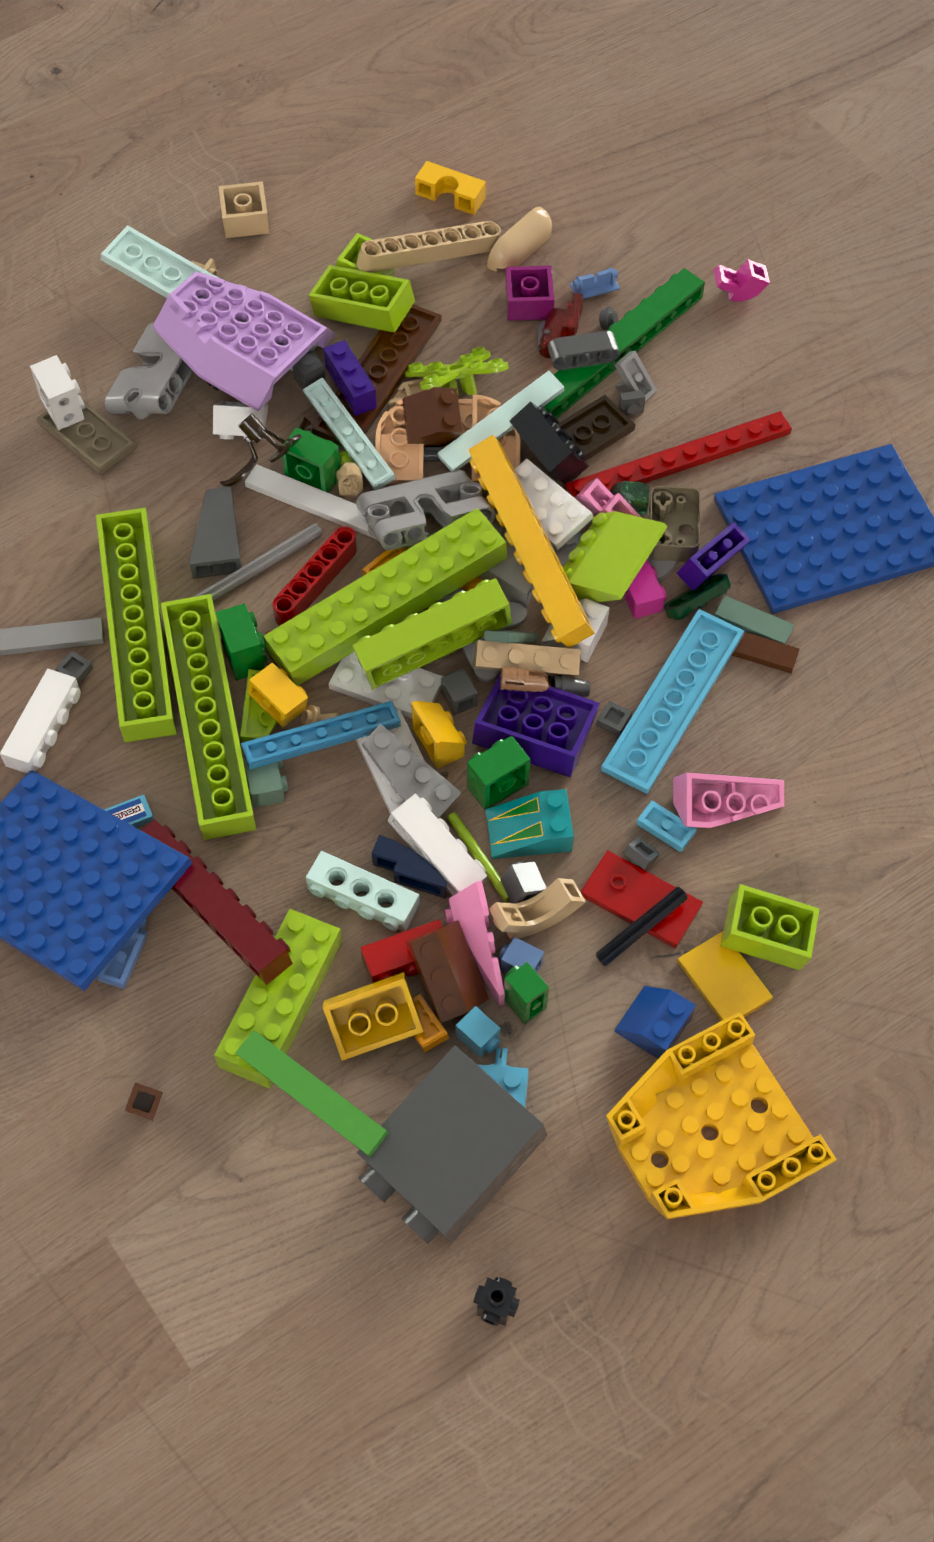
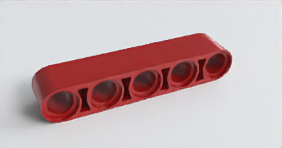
M343 526L336 529L274 598L272 606L274 619L278 625L284 624L286 621L306 611L355 556L357 552L356 533L352 528Z

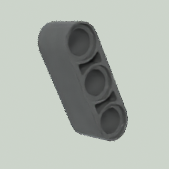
M610 331L553 339L548 344L553 367L557 370L611 363L620 355L614 334Z

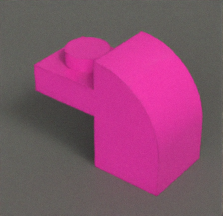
M749 259L737 271L718 265L713 270L717 288L728 291L731 301L752 299L760 294L770 283L766 266Z

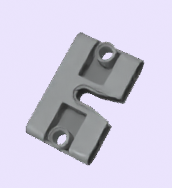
M155 322L150 323L146 327L133 350L144 361V366H135L121 370L105 398V407L110 414L133 413L137 419H144L150 414L169 413L193 372L153 329Z
M456 470L365 492L356 500V506L368 524L369 534L376 537L386 550L418 544L426 539L424 528L426 520L424 514L432 515L442 528L476 508L482 512L490 523L494 521L496 515L488 501L482 497V486L477 482H473L463 470Z

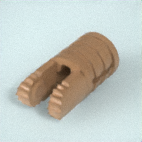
M502 666L500 690L506 689L522 692H543L548 690L549 683L546 673L529 670L528 668L521 669Z

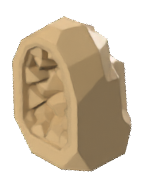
M346 462L336 472L339 496H357L363 491L361 470L355 463Z

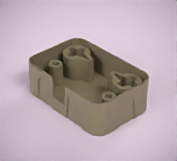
M656 486L652 489L649 519L667 525V529L649 555L653 556V560L687 562L698 552L700 545L699 518L701 494L696 488ZM683 526L690 527L693 533L684 536L679 533V528Z

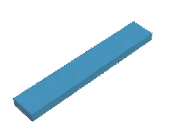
M389 701L241 743V749L249 770L369 736L380 724L387 730L401 727V721L393 702Z

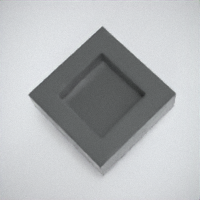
M644 390L620 393L618 408L626 415L644 412Z
M71 651L55 670L75 677L79 684L93 669L91 662Z
M609 701L598 717L596 725L620 736L632 717V711Z
M640 837L628 844L623 852L634 865L643 869L654 863L660 855L658 851Z

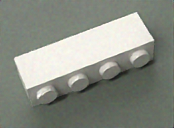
M47 668L0 752L6 767L27 774L32 770L36 772L38 768L43 766L49 747L55 744L60 727L66 724L71 707L80 698L81 690L75 677Z
M415 793L391 812L387 821L414 852L427 860L446 880L447 890L452 896L476 881H482L483 883L486 879V870L481 862L471 858L467 853L468 850L465 844L460 839H455L451 835L446 822L441 818L437 819L431 812L430 804L424 798L420 799Z

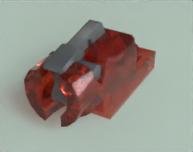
M574 293L573 301L568 302L567 309L553 308L547 315L546 320L539 322L538 350L541 356L551 359L548 344L553 339L577 334L582 313L583 294Z

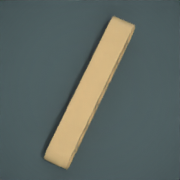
M483 221L369 240L362 244L356 264L361 271L377 272L486 253L492 250L498 240L501 229L495 222Z

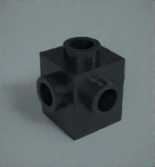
M495 1277L494 1280L487 1278L485 1286H478L473 1303L478 1304L477 1316H480L481 1320L488 1324L506 1326L509 1316L514 1318L519 1306L520 1299L516 1298L517 1288L512 1287V1282L501 1277ZM494 1295L502 1298V1301L494 1302L491 1299V1296Z

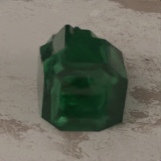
M631 481L618 482L612 486L610 492L613 495L619 493L637 513L647 514L650 486L642 482Z

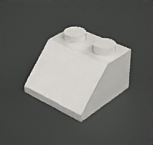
M220 401L214 404L213 434L220 435V439H234V435L243 436L244 440L247 436L238 425L253 413L266 427L268 404L266 403L258 412L242 402Z
M585 598L579 600L595 634L571 647V649H581L580 660L588 663L607 626L609 607ZM551 623L541 641V645L567 648L562 642L557 643L550 631L554 628Z

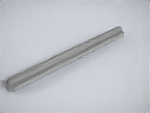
M316 523L312 524L196 596L212 594L213 601L217 600L320 537L322 534L320 527Z

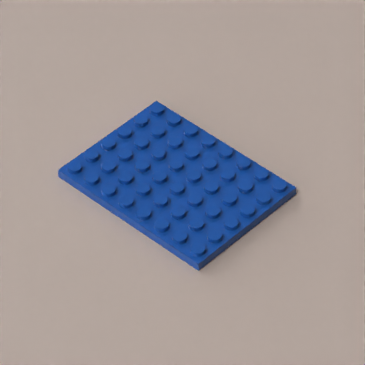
M892 444L718 492L714 495V501L727 527L734 522L750 539V542L740 552L772 614L934 567V516Z
M33 770L29 771L0 803V940L72 985L85 991L191 866L192 862L186 855L39 773Z

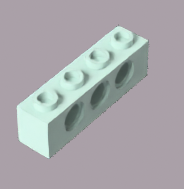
M323 851L319 853L306 876L307 889L314 896L331 899L337 906L343 909L351 908L367 920L375 919L382 922L387 929L392 931L399 930L405 932L420 907L418 893ZM336 880L343 881V883L338 886H334L331 884ZM360 891H365L368 893L366 896L363 897L355 895ZM384 902H390L393 904L388 908H383L380 906Z

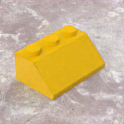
M404 972L323 1001V1010L342 1061L423 1032L417 1008Z

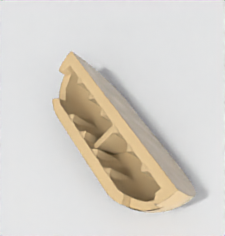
M540 206L535 207L504 233L494 244L489 254L487 268L497 271V268L504 269L506 267L519 266L547 242L552 232V221L548 212Z

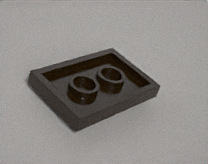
M603 395L558 424L561 429H565L573 438L571 442L587 456L584 458L585 461L635 430V423L606 395Z

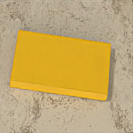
M723 931L677 959L679 966L720 1021L738 1012H741L746 1017L773 999L771 993L740 952L720 946Z

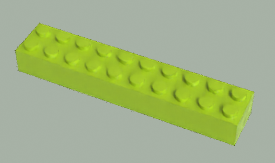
M146 508L96 515L115 692L119 727L124 743L177 735L151 529Z
M476 508L265 634L263 637L267 651L277 665L288 674L289 679L296 686H299L355 652L352 645L356 644L360 638L373 636L381 632L388 625H396L403 622L407 616L419 613L506 560V541L482 512Z
M212 594L162 602L161 609L203 841L255 831L257 829Z

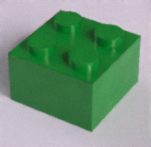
M296 427L287 439L297 434H301L302 438L282 457L284 475L329 493L336 484V472L340 469L338 445L330 440H324L315 436L310 431H304Z
M245 603L215 612L221 641L236 681L247 678L249 669L263 670L265 668L264 662L268 661L264 649L263 635L256 628L258 625L254 612H248Z
M513 736L505 740H498L490 749L483 753H476L467 762V788L484 810L491 808L529 785L530 758Z

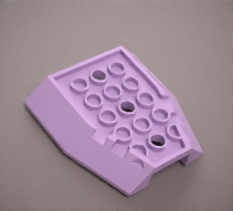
M198 271L193 273L169 294L153 324V329L197 376L257 412L271 399L274 384L315 344L324 348L336 336V333L269 293L230 283Z

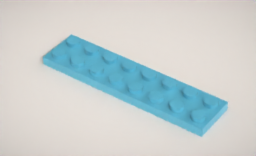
M698 609L602 764L601 771L648 795L742 639L744 630Z

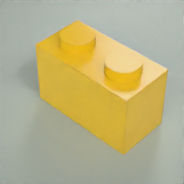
M273 662L249 679L247 693L282 727L286 726L306 709L308 696L301 686H296L289 679L288 674L282 668H278Z

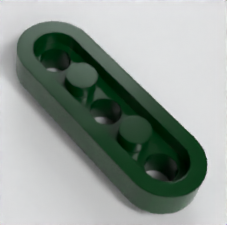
M717 574L711 576L696 590L692 591L689 589L668 601L664 605L667 617L681 620L690 611L707 605V601L712 598L726 594L731 586L728 575Z

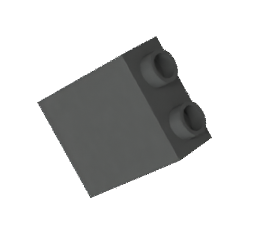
M454 1045L381 1125L389 1134L373 1155L369 1157L360 1149L356 1152L369 1165L359 1176V1179L384 1203L395 1191L412 1206L403 1216L402 1220L427 1244L439 1232L452 1244L548 1135L541 1121Z

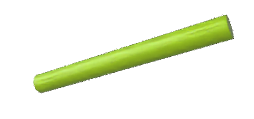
M451 813L447 819L474 859H477L484 866L485 874L503 901H510L500 880L501 877L457 813Z

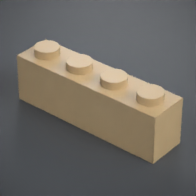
M477 640L474 642L472 668L501 671L502 666L521 669L528 668L529 670L544 672L546 675L559 676L562 674L576 677L579 675L581 649Z

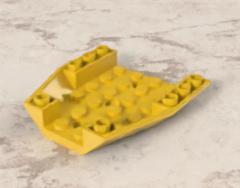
M741 1012L666 1050L606 1115L620 1155L648 1202L667 1220L762 1203L837 1161L821 1134L813 1137L753 1045L756 1035ZM756 1100L762 1101L766 1105L767 1111L756 1113L751 1108V1103ZM711 1127L717 1132V1138L711 1141L706 1140L702 1136L701 1130ZM661 1154L667 1159L668 1164L663 1168H657L651 1162L652 1156Z

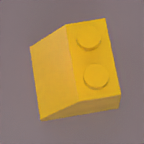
M412 702V730L436 769L464 757L467 741L461 731L457 732L455 729L454 720L450 712L444 711L440 703Z

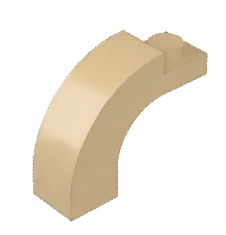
M557 878L541 893L520 903L496 902L489 908V911L493 916L495 926L501 932H506L509 939L514 937L519 939L534 935L559 923L580 908L586 901L572 879Z

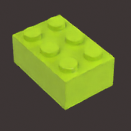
M739 884L729 899L720 946L801 970L812 958L820 908Z

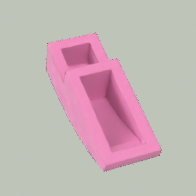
M598 478L587 483L575 497L577 501L592 512L593 517L602 512L613 511L641 517L619 493L613 495Z

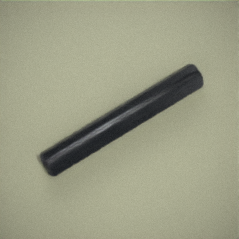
M676 887L596 952V958L604 966L608 965L684 903L688 898L685 891L680 887Z

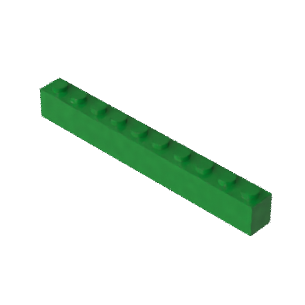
M685 268L677 274H673L669 281L662 286H658L653 294L648 298L642 299L637 307L632 311H628L620 321L613 323L607 330L614 334L620 354L619 357L611 363L558 370L553 375L564 386V391L543 407L556 418H559L616 370L615 364L628 352L636 351L637 353L703 298L705 282Z

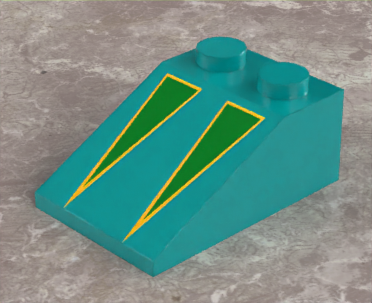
M566 789L540 791L485 810L492 859L572 852L574 834Z

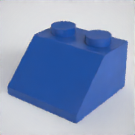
M644 986L614 1032L659 1059L666 1050L674 1046L692 1019L696 1005L672 990Z

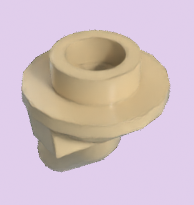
M309 705L301 714V723L307 725L339 716V714H320V707Z

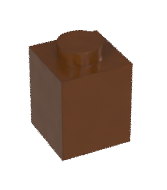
M135 1082L124 1111L153 1121L163 1092Z

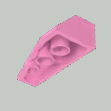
M684 773L673 777V804L684 827L710 829L784 807V780Z
M476 881L449 898V909H445V918L447 924L459 920L480 977L500 1006L504 1005L505 992L498 958L493 955L495 954L493 932H488L489 910L482 881Z

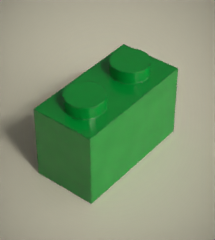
M528 962L521 967L517 965L511 968L505 978V1002L525 1025L547 1009L549 986Z

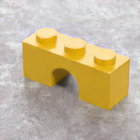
M426 161L415 177V194L435 201L443 193L455 194V209L475 215L486 198V181Z

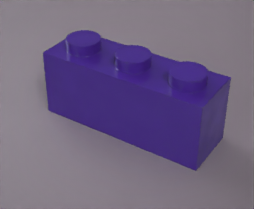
M343 340L324 347L325 368L353 414L357 416L377 408L376 389L347 342Z
M733 522L694 554L676 574L694 591L734 558L750 542V539Z

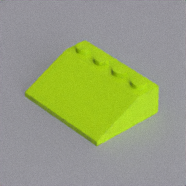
M617 511L602 512L593 518V523L587 532L581 536V541L569 554V559L563 566L578 600L585 598L594 602L621 600L667 529V525L662 522Z

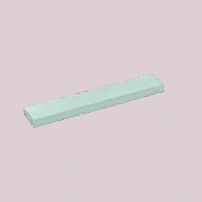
M547 371L439 451L438 458L451 472L459 470L472 459L468 449L491 435H494L499 440L514 429L509 421L530 401L538 407L540 405L545 406L564 391V386L550 371Z
M323 377L303 389L304 395L354 463L360 468L362 474L374 490L381 489L396 479L393 471Z

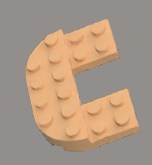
M473 394V399H458L462 434L499 408L501 403L493 398ZM402 399L398 400L396 405L388 412L385 411L380 418L375 440V449L396 477L395 480L388 484L396 485L423 479L424 446H447L407 443ZM514 428L498 441L503 446L515 469L520 465V435ZM472 468V481L479 483L478 478L481 475Z

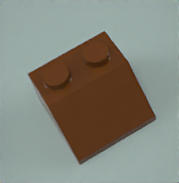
M433 387L402 399L408 444L449 445L462 434L457 388Z

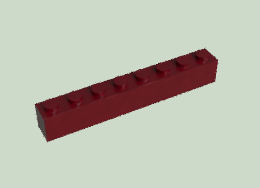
M154 819L141 830L190 858L191 866L171 889L266 986L293 964L288 954L291 949L282 938L276 940L272 936L274 933L268 924L264 921L259 923L255 919L257 916L247 904L242 906L239 903L240 899L231 888L226 890L222 886L224 884L215 872L210 874L206 870V864L199 856L193 858L190 855L192 852L182 840L177 842L174 839L176 838L175 834L167 825L162 827Z

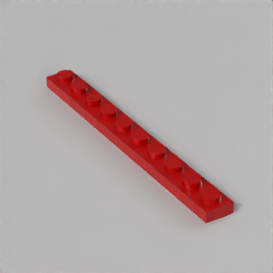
M779 411L565 483L564 490L575 498L587 483L598 478L612 494H616L791 434L792 427L783 413Z

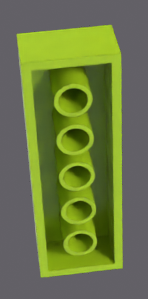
M496 578L483 580L475 588L467 592L460 591L453 595L452 599L443 603H434L428 610L420 614H411L403 622L396 625H388L381 632L373 636H364L352 646L373 690L484 638L485 630H501L513 624L510 604Z
M289 909L275 939L282 938L289 946L291 951L288 954L293 964L267 986L255 975L214 1054L218 1068L269 1089L272 1082L237 1056L235 1052L251 1032L255 1030L287 1055L342 944L340 928Z

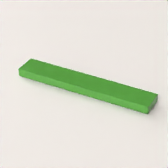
M255 1030L251 1032L235 1052L242 1060L367 1156L371 1157L389 1134L378 1123Z

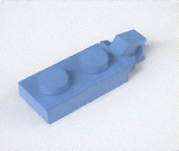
M147 919L142 922L97 977L99 982L122 989L126 988L147 940L148 932L144 930Z

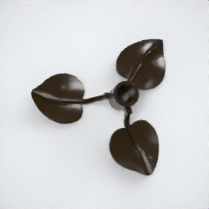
M253 413L250 414L238 427L247 436L244 440L250 448L252 458L233 477L219 482L223 486H232L241 481L252 470L258 460L257 453L252 444L253 440L258 443L265 438L278 450L268 460L270 463H273L283 457L291 447L299 442L302 438L301 434H297L286 441L265 427ZM304 417L299 428L309 431L313 424ZM270 436H272L274 439H276L282 444H284V442L286 441L285 445H278Z

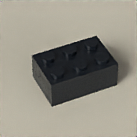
M530 401L509 421L547 471L564 484L575 480L589 467L584 460L587 457L585 453L571 442L573 438L565 429H561L558 425L560 423L559 420L542 405L538 407Z

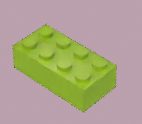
M334 265L328 266L308 295L315 317L394 333L415 302L411 283L408 279Z

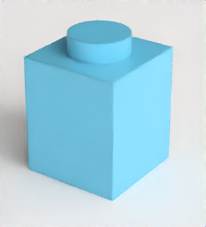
M475 1006L456 1025V1036L481 1058L486 1052L490 1054L498 1047L501 1042L499 1040L501 1028Z

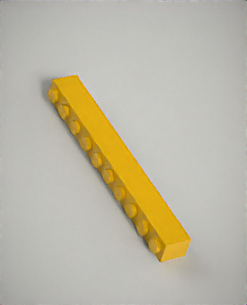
M494 435L489 436L468 449L472 457L469 462L476 473L479 472L481 475L478 481L485 491L488 490L490 494L487 496V500L493 509H497L498 514L495 516L502 528L506 527L507 529L504 535L511 546L514 545L516 548L513 554L520 565L523 564L525 570L522 572L527 582L533 584L535 588L532 590L533 596L539 604L542 603L544 606L541 612L548 623L551 622L554 627L550 630L557 643L562 642L567 648H571L592 636L595 632L503 446Z

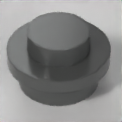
M612 307L601 310L599 316L601 328L608 330L613 323L618 322V314Z

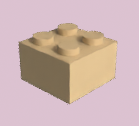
M263 181L218 186L225 238L270 233Z

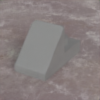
M636 351L628 352L615 364L622 378L615 387L621 392L644 390L646 401L657 391Z

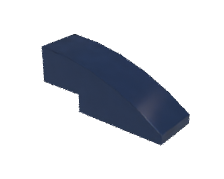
M379 835L372 851V863L374 866L393 871L394 883L446 899L447 882L427 860L401 843Z

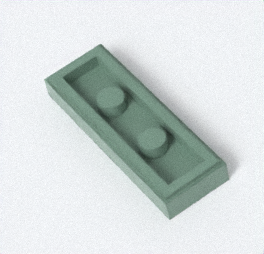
M724 596L715 613V617L744 630V632L783 644L787 643L795 624L728 596Z
M485 630L484 639L500 643L538 642L539 633L516 630Z

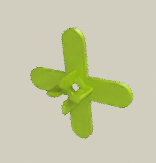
M477 347L471 350L472 353L461 355L460 359L453 364L442 365L441 361L422 366L421 362L408 365L409 369L405 371V376L424 377V381L420 382V389L422 390L443 386V388H457L458 395L456 379H460L463 392L468 395H476L474 374L498 373L507 370L509 366L508 362H503L502 358L482 363L491 357L490 350H485V347Z

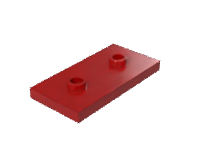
M607 850L580 892L586 900L632 924L676 887ZM686 893L688 898L684 903L647 932L675 949L703 905V901Z

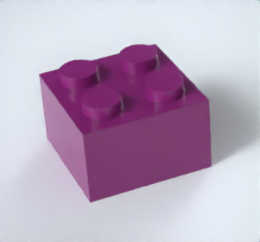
M552 265L506 267L507 320L553 319L554 288Z

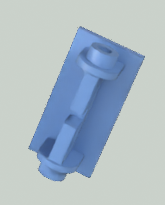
M612 268L597 272V276L593 274L578 276L569 284L578 301L620 290L615 279L618 278L617 269Z

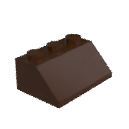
M459 920L406 941L433 1013L439 1022L443 1023L467 1013L475 1006L477 1007L489 1000Z

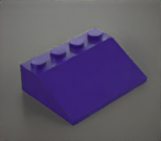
M499 675L475 721L472 744L490 749L498 740H505L513 736L529 756L530 764L571 778L582 754L600 703L551 686L543 692L500 690Z

